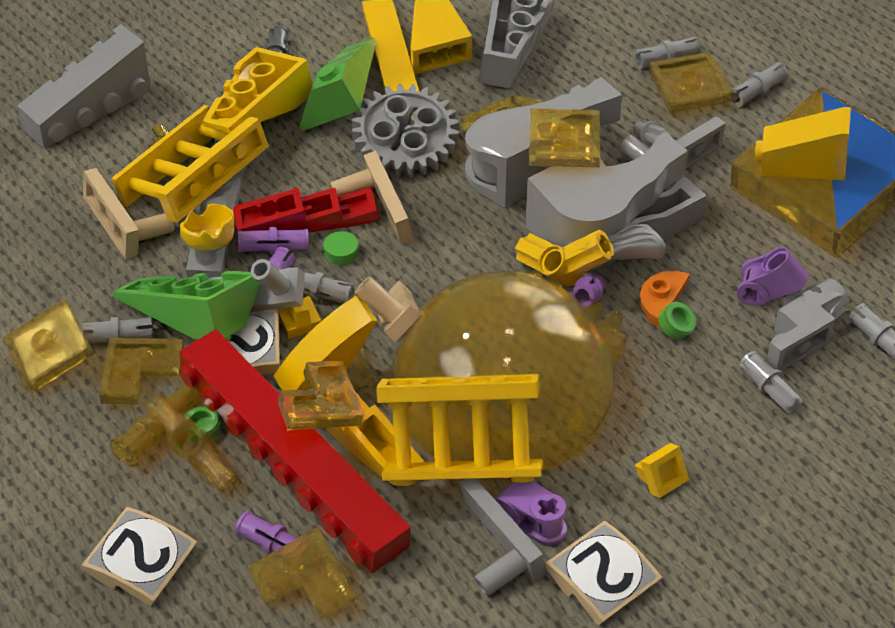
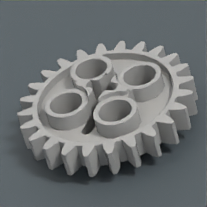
M398 84L397 91L395 92L386 86L385 95L383 96L374 91L373 101L365 98L363 100V108H360V111L356 112V118L352 119V141H355V151L361 152V160L365 161L363 155L376 151L386 173L391 169L395 170L396 178L400 177L402 171H407L409 178H413L415 170H419L425 176L426 167L428 166L437 171L439 161L447 163L448 153H455V143L459 141V120H456L455 109L449 110V101L440 102V93L438 92L429 96L428 87L422 89L421 92H416L415 84L411 85L409 91L404 90L402 84Z

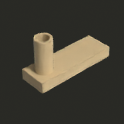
M376 151L363 155L367 169L330 182L331 188H336L338 196L370 187L375 188L400 244L414 241L407 214Z
M94 168L84 171L83 198L125 260L138 255L139 241L174 231V223L167 219L165 213L133 221L98 169Z
M369 276L355 291V294L377 312L384 333L394 342L421 316L410 290L400 281L387 292Z

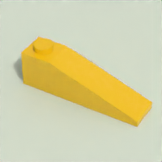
M255 47L236 63L233 69L234 76L232 80H226L223 85V95L214 100L203 119L204 127L230 133L248 117L258 118L262 122L296 109L308 98L312 88L308 60Z

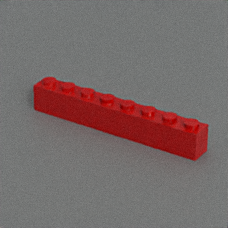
M217 329L179 351L181 368L178 371L184 384L189 388L194 387L201 394L207 408L212 412L217 411L224 418L229 431L234 436L240 435L248 443L252 455L258 461L264 460L269 465L274 477L282 486L288 485L296 494L300 505L307 512L312 511L321 520L324 530L330 537H337L346 546L349 556L356 564H363L374 573L410 547L411 526Z

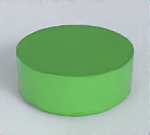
M339 231L325 238L324 255L329 262L344 265L353 262L358 257V239L353 234Z
M671 302L659 313V326L672 339L681 340L693 332L696 327L694 313L687 305L681 302Z
M205 406L193 408L183 417V431L190 441L206 443L215 439L221 432L220 415L217 411L212 412Z

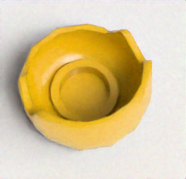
M219 204L207 205L202 215H196L191 210L185 222L180 224L182 240L191 248L202 252H213L224 248L233 238L234 211L225 205Z

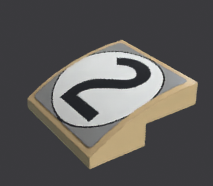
M278 309L250 312L245 328L232 334V339L228 341L260 374H275L280 367Z
M126 507L83 562L80 569L108 588L115 590L119 586L151 607L198 541L156 517Z
M606 521L600 523L545 563L546 570L568 597L574 594L598 626L662 578L634 544Z

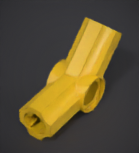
M597 230L564 247L554 245L529 233L526 237L520 238L515 247L517 251L516 259L568 287L575 285L583 277L584 272L610 261L611 257L614 256L613 244L609 241L607 234L601 230Z

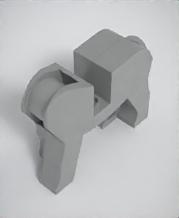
M602 77L592 81L585 88L577 85L571 88L570 93L562 94L549 101L484 115L470 126L465 136L466 147L471 153L465 163V173L470 185L476 191L503 207H507L527 197L526 228L532 234L560 247H564L597 230L607 234L609 241L613 244L614 256L611 257L610 261L593 269L607 266L616 260L662 258L666 252L665 239L704 219L707 195L685 177L688 151L666 132L658 135L650 149L637 159L619 165L605 166L598 154L583 140L592 130L620 120L622 94ZM676 182V184L670 190L663 192L666 188H668Z

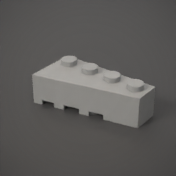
M555 0L492 1L478 83L504 88L511 87L553 13Z
M122 24L112 30L114 35L105 43L99 40L89 48L92 53L77 64L73 61L66 66L62 77L57 81L49 80L17 105L22 129L44 149L56 142L62 141L65 137L91 125L96 120L117 111L120 107L143 97L151 91L144 42Z

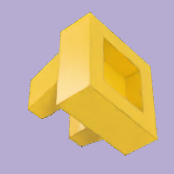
M310 296L303 298L302 306L278 309L279 321L288 339L309 333L322 321Z
M672 443L667 444L635 464L639 478L648 485L650 493L658 498L663 497L689 480L680 447Z

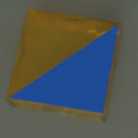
M821 86L779 123L842 107H850L845 180L761 176V162L755 161V142L731 162V188L767 213L781 218L791 225L797 233L834 258H838L869 230L878 217L895 207V132Z

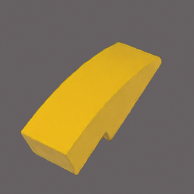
M354 296L322 320L299 342L279 367L274 378L288 401L312 403L330 376H343L378 322L367 304L359 296Z
M348 383L319 402L314 414L317 420L338 442L373 472L382 477V471L386 463H395L394 428L392 423L375 404L369 408ZM410 445L411 462H424Z

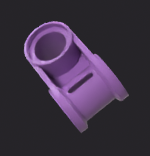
M779 247L770 253L744 262L741 268L743 281L737 288V297L744 304L760 306L768 301L799 291L807 283L809 274L786 247Z
M535 481L526 483L511 482L495 498L520 529L539 544L554 546L566 538L567 525L563 520L566 515L564 499L538 485Z

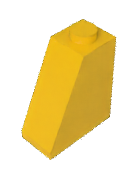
M415 0L411 38V65L414 74L471 60L472 35L449 0Z
M842 107L765 126L763 141H756L755 161L761 162V176L845 180L851 108Z

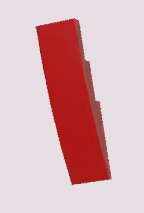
M334 187L303 197L300 189L295 188L233 206L237 232L238 230L269 231V227H276L277 230L308 229L309 233L347 228L380 220L371 187L338 196Z

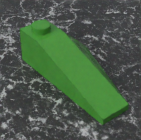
M374 37L344 48L317 72L299 127L302 131L360 111L376 45Z
M226 271L221 274L222 279L210 280L207 279L206 273L195 274L192 277L178 281L175 275L139 278L113 291L115 299L193 339H200L217 329L229 341L232 339V334L245 328L260 283L252 277L251 272Z

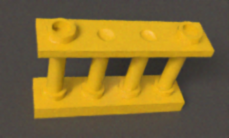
M203 105L111 178L122 205L128 207L143 194L160 200L169 221L178 223L191 210L196 208L269 147L260 120L248 117L230 133L204 127L203 119L210 108L207 105ZM212 138L220 140L211 148L204 147ZM189 157L197 158L188 167L180 165ZM167 175L174 177L164 186L157 184Z
M539 374L381 379L376 387L377 403H388V407L392 408L395 463H386L382 471V481L393 480L394 485L408 486L415 484L416 480L511 477L512 482L526 483L534 481V477H541L543 459H530L527 413V404L531 403V398H538L540 390ZM507 399V403L511 404L514 460H490L487 405L491 404V400ZM467 400V404L472 408L474 461L450 460L448 406L451 405V401ZM412 402H428V406L432 407L435 462H411L408 407L412 406Z

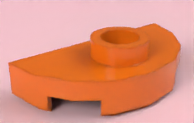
M664 271L651 276L643 284L639 305H641V309L645 312L646 319L650 323L660 328L658 322L660 311L669 303L677 302L689 283L690 273Z

